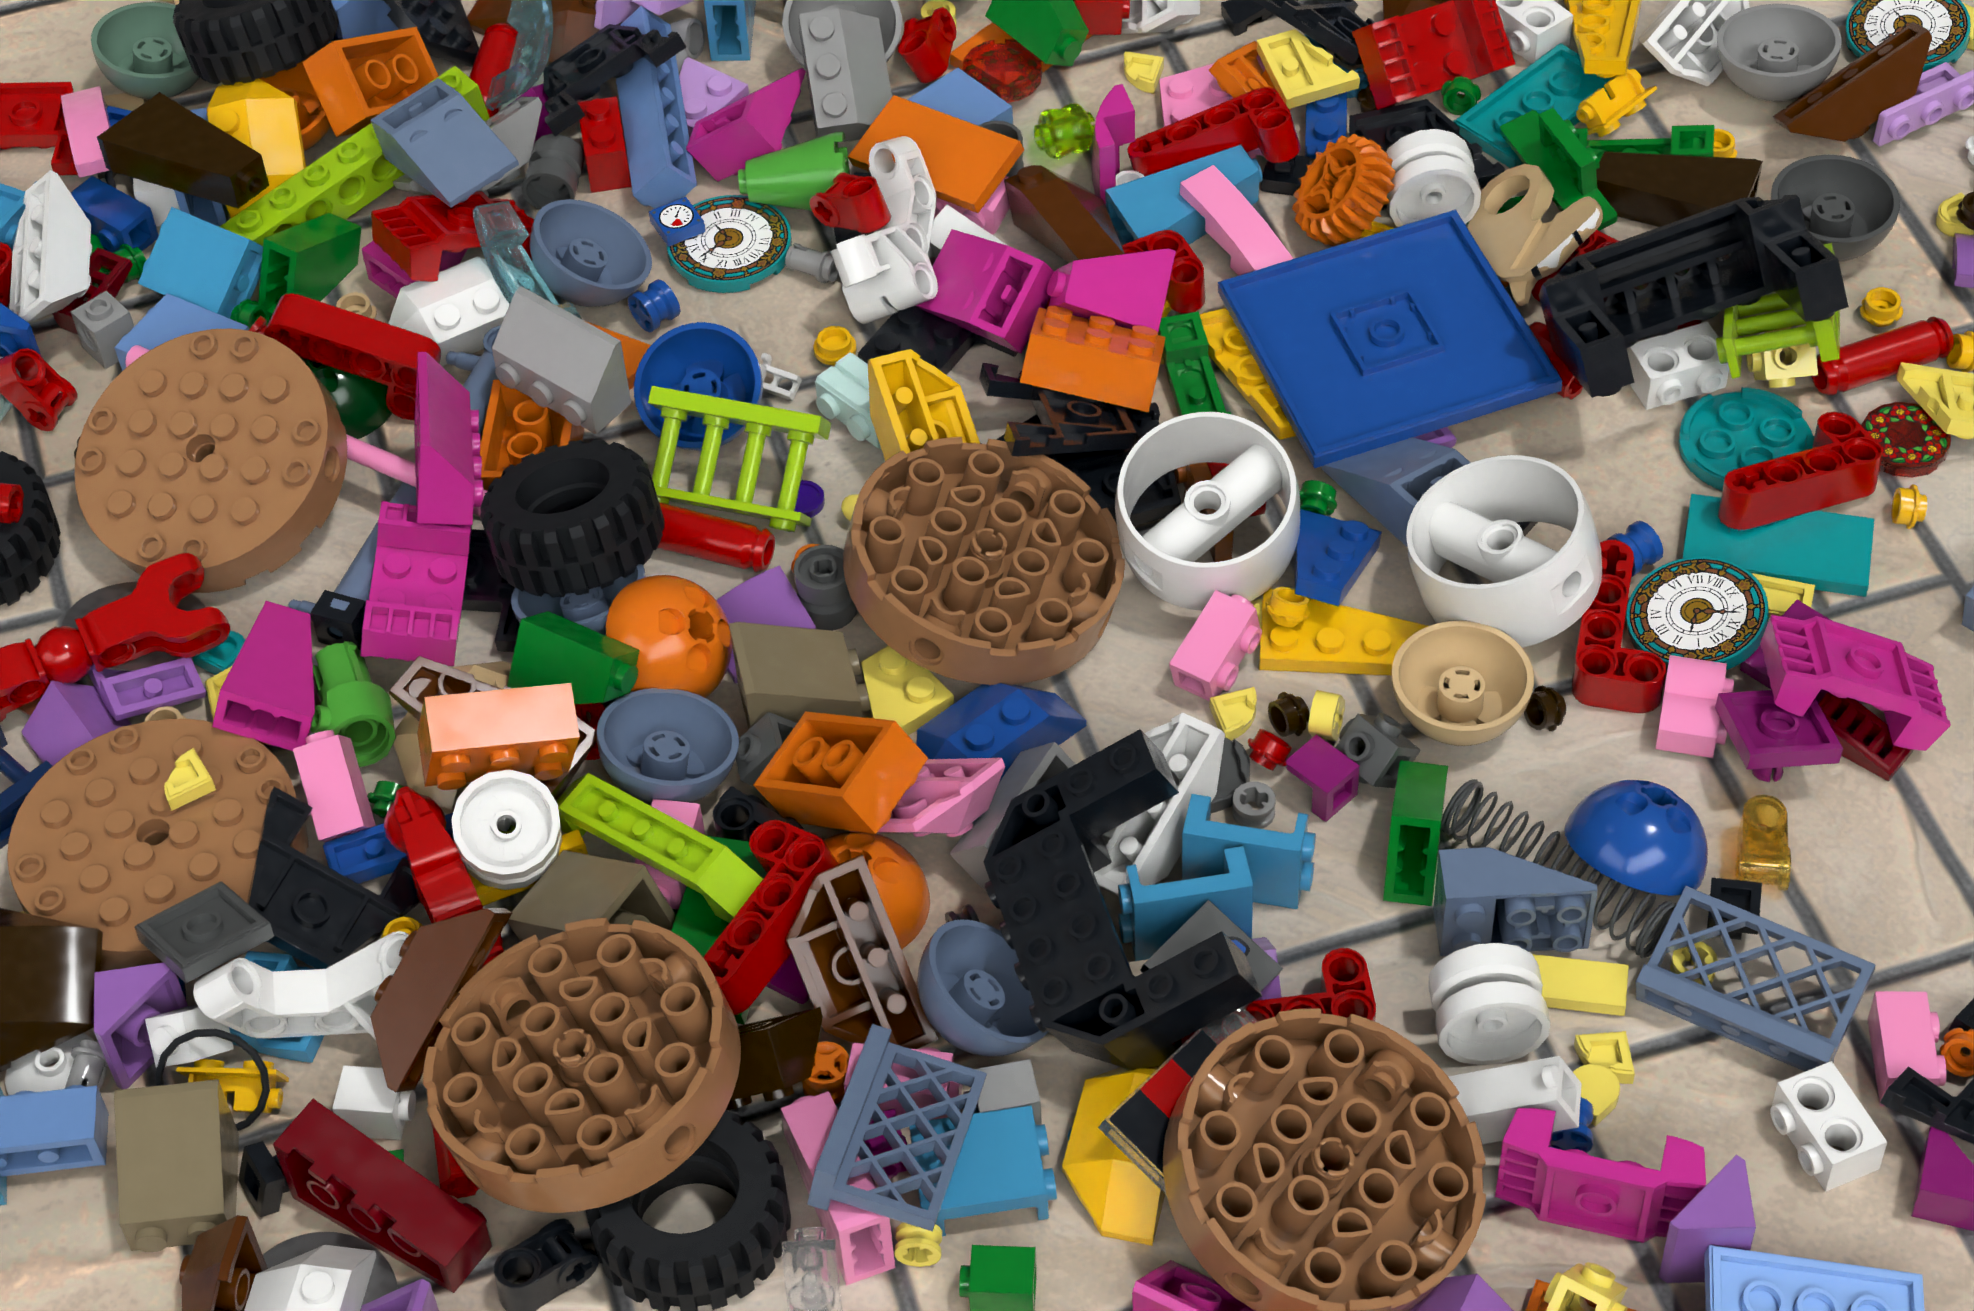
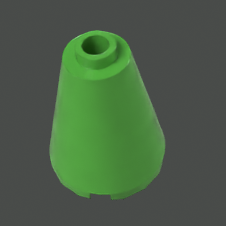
M843 131L834 132L746 160L745 169L738 170L740 194H748L749 202L812 211L809 204L812 196L816 193H824L833 185V179L839 173L845 172L850 174L847 147L839 148L838 142H842L845 139V133Z

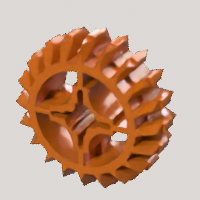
M1352 134L1350 137H1345L1341 135L1336 143L1329 141L1323 153L1316 152V159L1311 165H1306L1308 168L1306 174L1298 179L1301 185L1293 194L1297 201L1292 207V210L1296 213L1295 222L1300 225L1307 236L1315 241H1320L1324 245L1328 244L1334 247L1337 244L1350 242L1351 238L1355 240L1360 239L1362 231L1364 229L1371 230L1373 220L1376 217H1382L1380 211L1383 205L1390 202L1387 195L1395 187L1391 182L1396 173L1391 167L1393 160L1388 156L1387 152L1381 149L1379 144L1363 136L1359 137L1356 134Z

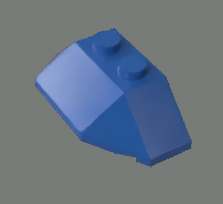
M1004 683L995 685L981 684L918 728L916 745L928 759L1002 758L1005 764V769L1001 776L1002 779L1021 751L1056 742L1059 746L1087 725L1086 719L1056 693Z

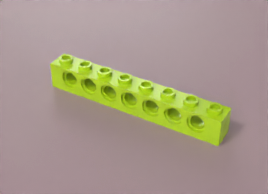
M453 66L437 77L459 92L484 122L490 118L479 85L459 68ZM370 123L219 227L263 246L265 237L327 213L346 220L394 187L393 181L405 175V173L385 159L372 123Z

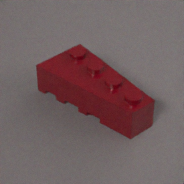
M314 1098L273 1143L293 1199L452 1293H455L492 1247L486 1226L487 1220L477 1208L468 1203H460Z

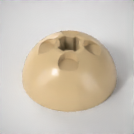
M1447 621L1419 630L1401 645L1392 664L1394 696L1406 719L1427 737L1454 746L1482 744L1505 733L1524 713L1531 699L1534 686L1533 666L1524 649L1506 633L1494 627L1471 621Z

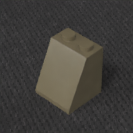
M746 622L729 623L737 683L748 729L767 712L798 723L805 711L863 717L862 712L870 711L865 683L857 685L855 680L856 676H861L857 651L855 648L847 650L843 632Z
M563 850L512 910L508 924L521 942L535 934L541 940L564 932L566 923L596 918H607L610 924L632 925L634 920H641L671 931L676 915L645 865Z
M219 1080L115 1090L114 1112L119 1225L131 1251L158 1252L166 1247L195 1245L198 1235L235 1217L239 1132Z

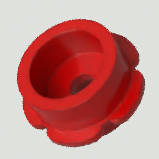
M1259 729L1254 739H1248V745L1252 749L1249 757L1272 771L1277 765L1286 766V758L1292 750V747L1287 742L1264 729Z

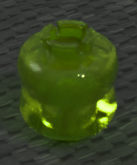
M1069 103L1060 109L1044 110L1038 118V125L1034 126V138H1040V140L1035 141L1037 147L1041 151L1044 150L1053 159H1062L1070 153L1080 154L1086 152L1091 147L1094 137L1095 124L1091 125V122L1095 121L1094 117L1076 103Z

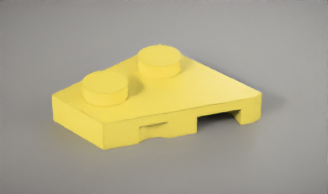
M1296 29L1257 40V52L1276 91L1288 109L1359 89L1360 77L1357 72L1351 70L1347 73L1333 63V55L1321 47L1312 45L1310 40Z
M1901 362L1896 375L1897 381L1946 434L1955 435L1961 439H1973L1974 374Z
M886 646L861 662L862 676L868 693L872 718L895 720L907 735L915 732L954 704V695L928 669L903 657L890 646Z

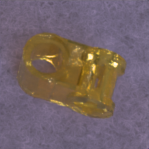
M1757 795L1750 798L1744 805L1737 836L1735 880L1777 885L1778 890L1787 891L1791 872L1790 847H1788V813L1784 804L1773 796Z

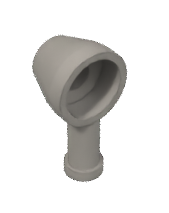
M688 18L670 23L672 32H677L686 45L685 49L676 54L679 73L687 57L696 59L703 51L705 32L701 21L698 19Z

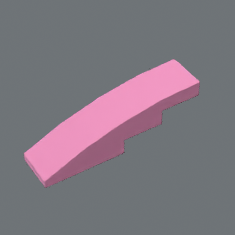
M97 86L61 95L66 129L79 178L109 171L106 168L97 140V136L111 127L101 87Z
M1214 165L1180 182V195L1205 218V231L1231 255L1230 268L1238 276L1293 259L1266 221L1243 194Z

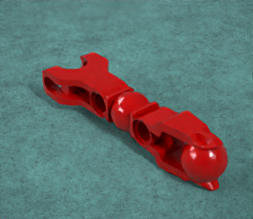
M182 553L153 563L141 574L137 586L131 594L99 607L81 619H75L78 629L69 626L52 628L41 635L35 647L31 638H29L25 642L13 643L0 648V722L6 718L7 713L40 698L52 680L62 683H75L88 674L93 663L97 672H100L104 668L124 664L155 651L166 652L175 657L190 658L223 643L229 636L230 624L226 616L219 609L211 606L191 611L177 608L180 601L198 590L204 581V568L199 558L190 553Z
M405 786L396 791L395 801L391 804L385 817L384 830L391 844L398 851L406 853L418 898L422 902L431 923L482 910L483 905L461 859L459 850L445 830L446 819L443 810L432 798L421 795L410 787ZM501 933L481 968L504 952Z

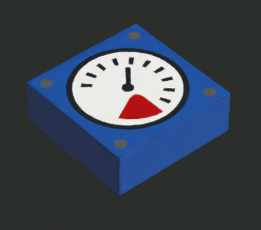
M687 197L649 211L650 223L668 247L706 232L704 220Z

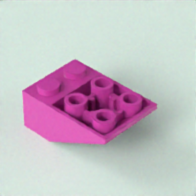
M800 68L697 121L686 150L717 182L733 174L737 176L739 169H745L746 160L780 150L786 127L792 119L793 107L801 94L800 87L806 71Z
M951 229L932 266L938 283L937 295L933 299L915 306L1022 354L1029 340L1038 308L1045 309L1051 297L1047 294V286L1054 271L1044 261L1008 245Z

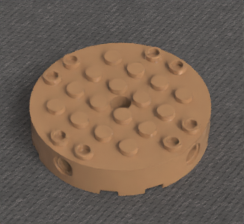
M231 328L210 329L189 333L169 340L151 349L126 367L102 393L89 414L79 439L74 473L76 493L83 516L99 540L124 564L140 576L153 563L178 554L190 553L199 558L204 568V581L201 587L192 593L225 591L246 585V579L254 577L265 570L272 573L302 550L299 545L310 535L315 527L321 528L331 513L344 481L348 450L346 429L341 422L336 407L337 404L326 387L295 352L279 341L263 334Z
M951 437L926 441L924 448L907 454L904 451L898 452L871 474L862 487L854 507L844 546L843 570L850 597L862 618L879 638L900 655L923 668L947 678L976 684L995 685L1004 683L1015 685L1043 680L1059 674L1079 662L1094 648L1104 633L1124 578L1125 559L1122 558L1117 525L1108 508L1101 509L1098 503L1089 495L1091 488L1075 473L1045 455L1012 456L1005 441L988 438L987 444L963 443L962 437Z
M161 719L119 727L72 750L52 766L34 785L19 808L11 828L7 853L8 870L12 886L24 913L96 928L102 931L101 972L143 964L162 963L157 956L138 940L135 926L222 881L247 903L269 795L272 789L276 787L297 799L292 781L284 766L263 744L254 738H247L212 727L213 722ZM194 748L211 776L216 790L171 811L165 795V782H167L171 772L176 767L175 761L182 754ZM304 824L290 847L306 855L309 841L307 828ZM228 961V962H226V963H224V964H222V965L216 967L215 969H217V968H219V967H221V966H223V965L229 963L230 961Z
M596 918L566 923L564 932L541 940L538 939L536 934L513 945L481 968L458 992L460 995L449 1009L446 1008L439 1022L443 1027L434 1047H428L423 1070V1085L427 1089V1112L432 1124L464 1174L479 1189L505 1204L524 1210L546 1213L578 1212L609 1205L645 1190L677 1169L704 1143L718 1124L733 1095L741 1061V1041L734 1013L705 959L690 943L670 930L641 920H634L632 925L610 924L607 918Z
M1295 1009L1278 1012L1275 1017L1261 1020L1254 1024L1252 1022L1245 1024L1225 1038L1205 1059L1196 1074L1184 1088L1171 1113L1164 1140L1163 1176L1172 1215L1190 1251L1221 1287L1255 1311H1409L1456 1268L1476 1237L1486 1202V1194L1483 1193L1482 1168L1486 1161L1482 1141L1475 1121L1469 1122L1463 1107L1456 1098L1460 1094L1456 1086L1445 1072L1414 1043L1397 1032L1358 1015L1350 1014L1346 1018L1322 1014L1321 1009Z

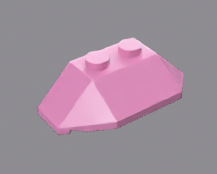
M928 759L919 771L916 782L906 790L892 810L889 821L877 833H913L914 837H922L933 833L946 834L947 837H956L968 832L973 827L972 822L990 807L1005 769L1003 759Z

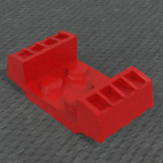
M1451 0L1400 17L1397 15L1352 31L1364 66V72L1368 78L1369 88L1376 103V110L1439 91L1446 81H1453L1455 77L1462 76L1472 80L1515 65L1516 63L1496 1Z
M477 191L466 201L449 207L435 195L407 197L399 205L371 211L373 241L400 266L401 270L408 274L411 280L438 281L443 250L457 253L464 251L466 248L477 247L491 249L516 274L535 270L530 253V233L534 219L528 217L525 211L516 205L514 200L489 198L482 191Z

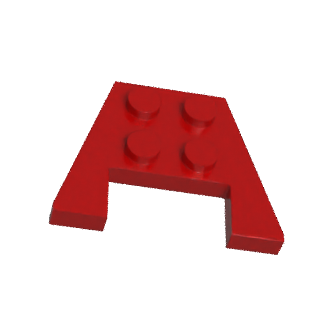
M0 83V149L12 147H38L46 149L55 147L51 160L53 172L58 175H78L61 103V95L74 92L72 83Z

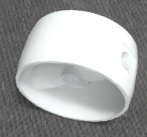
M1197 412L1178 416L1161 423L1146 433L1134 445L1121 468L1115 495L1119 543L1136 578L1151 593L1168 603L1186 609L1203 611L1215 590L1228 596L1232 594L1240 595L1249 601L1256 599L1268 591L1284 574L1290 564L1299 537L1300 490L1292 463L1286 451L1264 428L1245 418L1232 414ZM1207 462L1229 464L1212 479L1199 481L1192 485L1186 492L1184 502L1143 536L1137 532L1130 520V516L1139 497L1154 481L1170 471L1190 464ZM1276 493L1280 496L1287 509L1286 514L1276 531L1264 543L1247 554L1230 560L1211 563L1195 562ZM1208 508L1216 510L1215 513L1208 515L1199 512Z
M1507 455L1486 458L1464 465L1445 475L1432 485L1417 502L1408 521L1406 540L1410 567L1423 603L1436 624L1447 621H1471L1488 625L1506 633L1523 648L1543 642L1566 630L1587 611L1599 591L1602 580V555L1590 507L1575 480L1562 468L1546 460L1522 455ZM1516 522L1550 523L1572 531V534L1566 544L1557 552L1525 537L1520 525ZM1446 560H1449L1494 583H1459L1443 578L1438 573Z

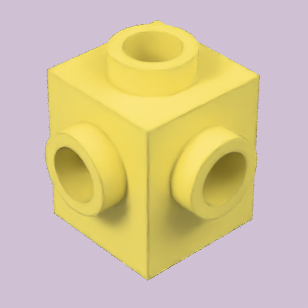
M1791 327L1767 331L1765 333L1790 329ZM1809 343L1746 355L1747 367L1750 372H1754V380H1768L1769 388L1796 386L1795 377L1818 375L1816 347H1810Z
M1590 1262L1585 1263V1265L1578 1263L1563 1274L1557 1272L1553 1277L1544 1297V1301L1549 1303L1546 1311H1627L1628 1307L1621 1304L1627 1287L1615 1282L1616 1276L1614 1273L1600 1265ZM1585 1298L1597 1304L1596 1308L1589 1306Z

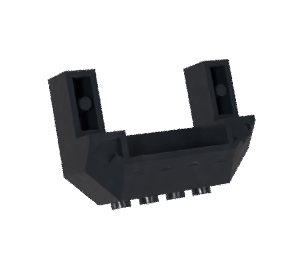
M1796 194L1784 195L1782 199L1762 200L1760 197L1740 198L1576 256L1557 275L1544 282L1539 293L1553 351L1592 398L1616 394L1622 387L1635 383L1626 348L1633 346L1637 340L1650 335H1665L1675 331L1679 325L1693 320L1711 319L1717 316L1721 310L1735 305L1744 306L1756 303L1761 299V296L1776 292L1805 322L1828 319L1836 311L1849 307L1839 260L1806 229L1800 199Z
M1141 729L1011 799L983 861L990 881L985 883V889L994 906L1000 909L1004 921L999 923V927L1007 944L1016 951L1019 962L1014 964V969L1023 987L1028 991L1030 990L1034 1003L1029 1005V1010L1037 1027L1043 1033L1049 1031L1073 1052L1129 1070L1166 1065L1184 1047L1181 1041L1182 1038L1262 997L1246 955L1223 931L1136 977L1132 974L1094 872L1112 863L1102 834L1179 793L1164 754Z

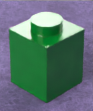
M972 1245L970 1265H961L959 1295L960 1297L969 1298L970 1311H1035L1037 1283L1036 1247Z

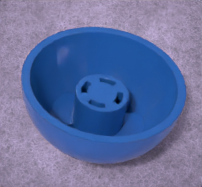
M707 322L681 325L659 337L643 355L634 380V398L638 413L645 425L658 438L661 436L664 418L660 417L661 410L648 403L651 386L760 405L763 393L761 367L750 345L731 329ZM687 416V421L681 423L676 447L701 451L706 426L702 424L703 418ZM729 423L728 430H723L720 446L733 441L745 430V425Z
M1622 780L1604 785L1586 796L1575 807L1565 824L1564 832L1566 839L1578 856L1600 873L1621 884L1644 892L1668 896L1681 895L1685 886L1697 890L1702 884L1708 863V845L1704 828L1692 807L1665 786L1643 780Z

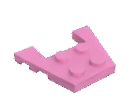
M1258 55L1256 58L1264 72L1266 69ZM1213 64L1159 79L1163 127L1233 99L1230 94L1224 92L1219 87L1216 78L1208 71ZM1259 148L1247 152L1251 159H1256L1257 155L1263 156Z

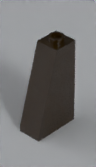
M161 92L97 136L106 168L110 171L239 209L270 186L260 153Z
M1604 152L1599 162L1600 168L1596 170L1597 187L1617 212L1618 217L1661 227L1740 198L1756 197L1763 161L1744 158Z

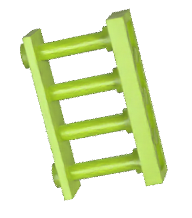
M1832 243L1824 244L1834 254ZM1777 293L1761 296L1759 301L1750 305H1735L1727 308L1724 311L1723 337L1716 338L1719 361L1721 364L1728 363L1731 378L1733 379L1741 377L1743 355L1809 343L1810 347L1818 346L1821 362L1840 359V310L1836 311L1832 317L1822 321L1805 322L1793 309L1744 318L1745 316L1791 308ZM1804 324H1806V326H1801V327H1796V328H1790V329H1785V330H1780V331H1774V332H1769V333H1764V334H1758V335L1743 337V336H1745V335H1751V334H1756V333L1767 332V331H1772V330L1783 329V328H1788V327H1793V326H1799V325H1804Z
M651 386L648 403L661 410L660 417L664 418L652 474V481L660 503L669 505V501L768 519L770 520L769 527L788 532H795L796 525L810 527L812 518L801 512H796L795 507L808 445H813L814 438L828 440L831 422L819 415ZM688 415L703 418L702 424L706 426L692 492L668 488L681 423L687 421ZM729 423L745 425L744 432L748 433L735 500L710 496L723 430H728ZM772 431L788 433L787 440L791 441L777 508L752 504L766 437H771Z

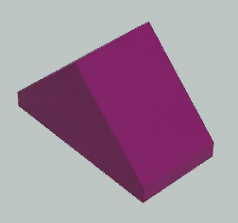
M1931 1126L1921 1155L1911 1217L1974 1231V1165L1948 1133Z

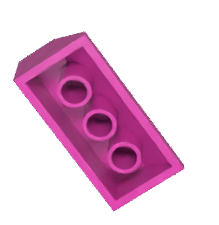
M418 352L414 420L417 523L473 525V507H481L483 501L482 459L480 456V433H478L479 410L470 409V392L427 352Z

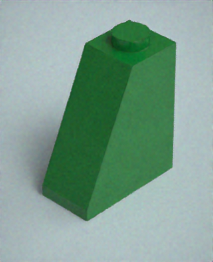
M992 0L985 17L1044 63L1072 67L1082 50V45L1089 32L1073 0Z
M327 213L264 238L258 303L267 309L269 320L281 296L293 293L321 302L358 265L361 226Z
M546 611L521 619L507 687L523 688L571 683L574 704L606 702L631 692L638 677L636 665L640 650Z
M1400 760L1391 815L1383 901L1432 906L1446 792L1447 765Z

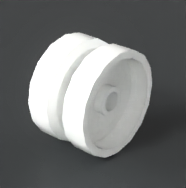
M1419 130L1400 138L1388 148L1387 154L1393 160L1391 167L1396 173L1391 180L1395 187L1387 195L1390 201L1387 205L1395 226L1400 227L1455 209L1465 224L1474 217L1480 207L1481 190L1474 172L1472 155L1465 140L1455 133L1445 130Z
M510 769L488 772L472 781L456 801L451 819L454 842L467 872L482 884L503 890L527 887L539 880L558 857L562 843L558 804L548 787L532 775ZM510 825L516 827L515 830L509 834H504L499 831H507Z
M1503 943L1469 946L1456 950L1438 961L1429 973L1428 987L1431 1004L1436 1012L1435 1026L1438 1043L1447 1056L1468 1064H1502L1522 1058L1536 1050L1549 1036L1550 1019L1546 1001L1541 995L1543 984L1539 965L1532 953L1519 946Z

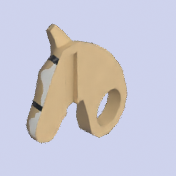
M1522 164L1507 169L1489 181L1481 191L1480 207L1468 224V230L1498 278L1509 282L1512 295L1519 306L1528 304L1531 291L1537 281L1556 272L1571 254L1598 229L1603 220L1602 208L1597 200L1591 197H1583L1564 211L1557 213L1552 221L1542 223L1541 219L1551 204L1555 190L1540 167L1530 164ZM1528 190L1523 199L1513 208L1497 214L1498 210L1508 199L1521 191Z

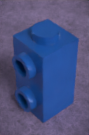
M91 176L71 192V195L91 223V234L96 235L100 239L104 250L115 252L119 250L121 244H128L132 248L138 247L143 251L158 239L159 234L151 208L100 179Z

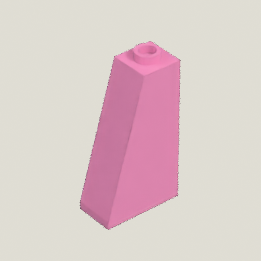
M829 1091L816 1096L801 1097L792 1104L780 1108L784 1135L808 1194H810L816 1166L838 1113V1109ZM869 1172L850 1178L847 1184L866 1191L877 1188ZM831 1200L828 1211L814 1207L846 1286L895 1268L890 1218L835 1200Z

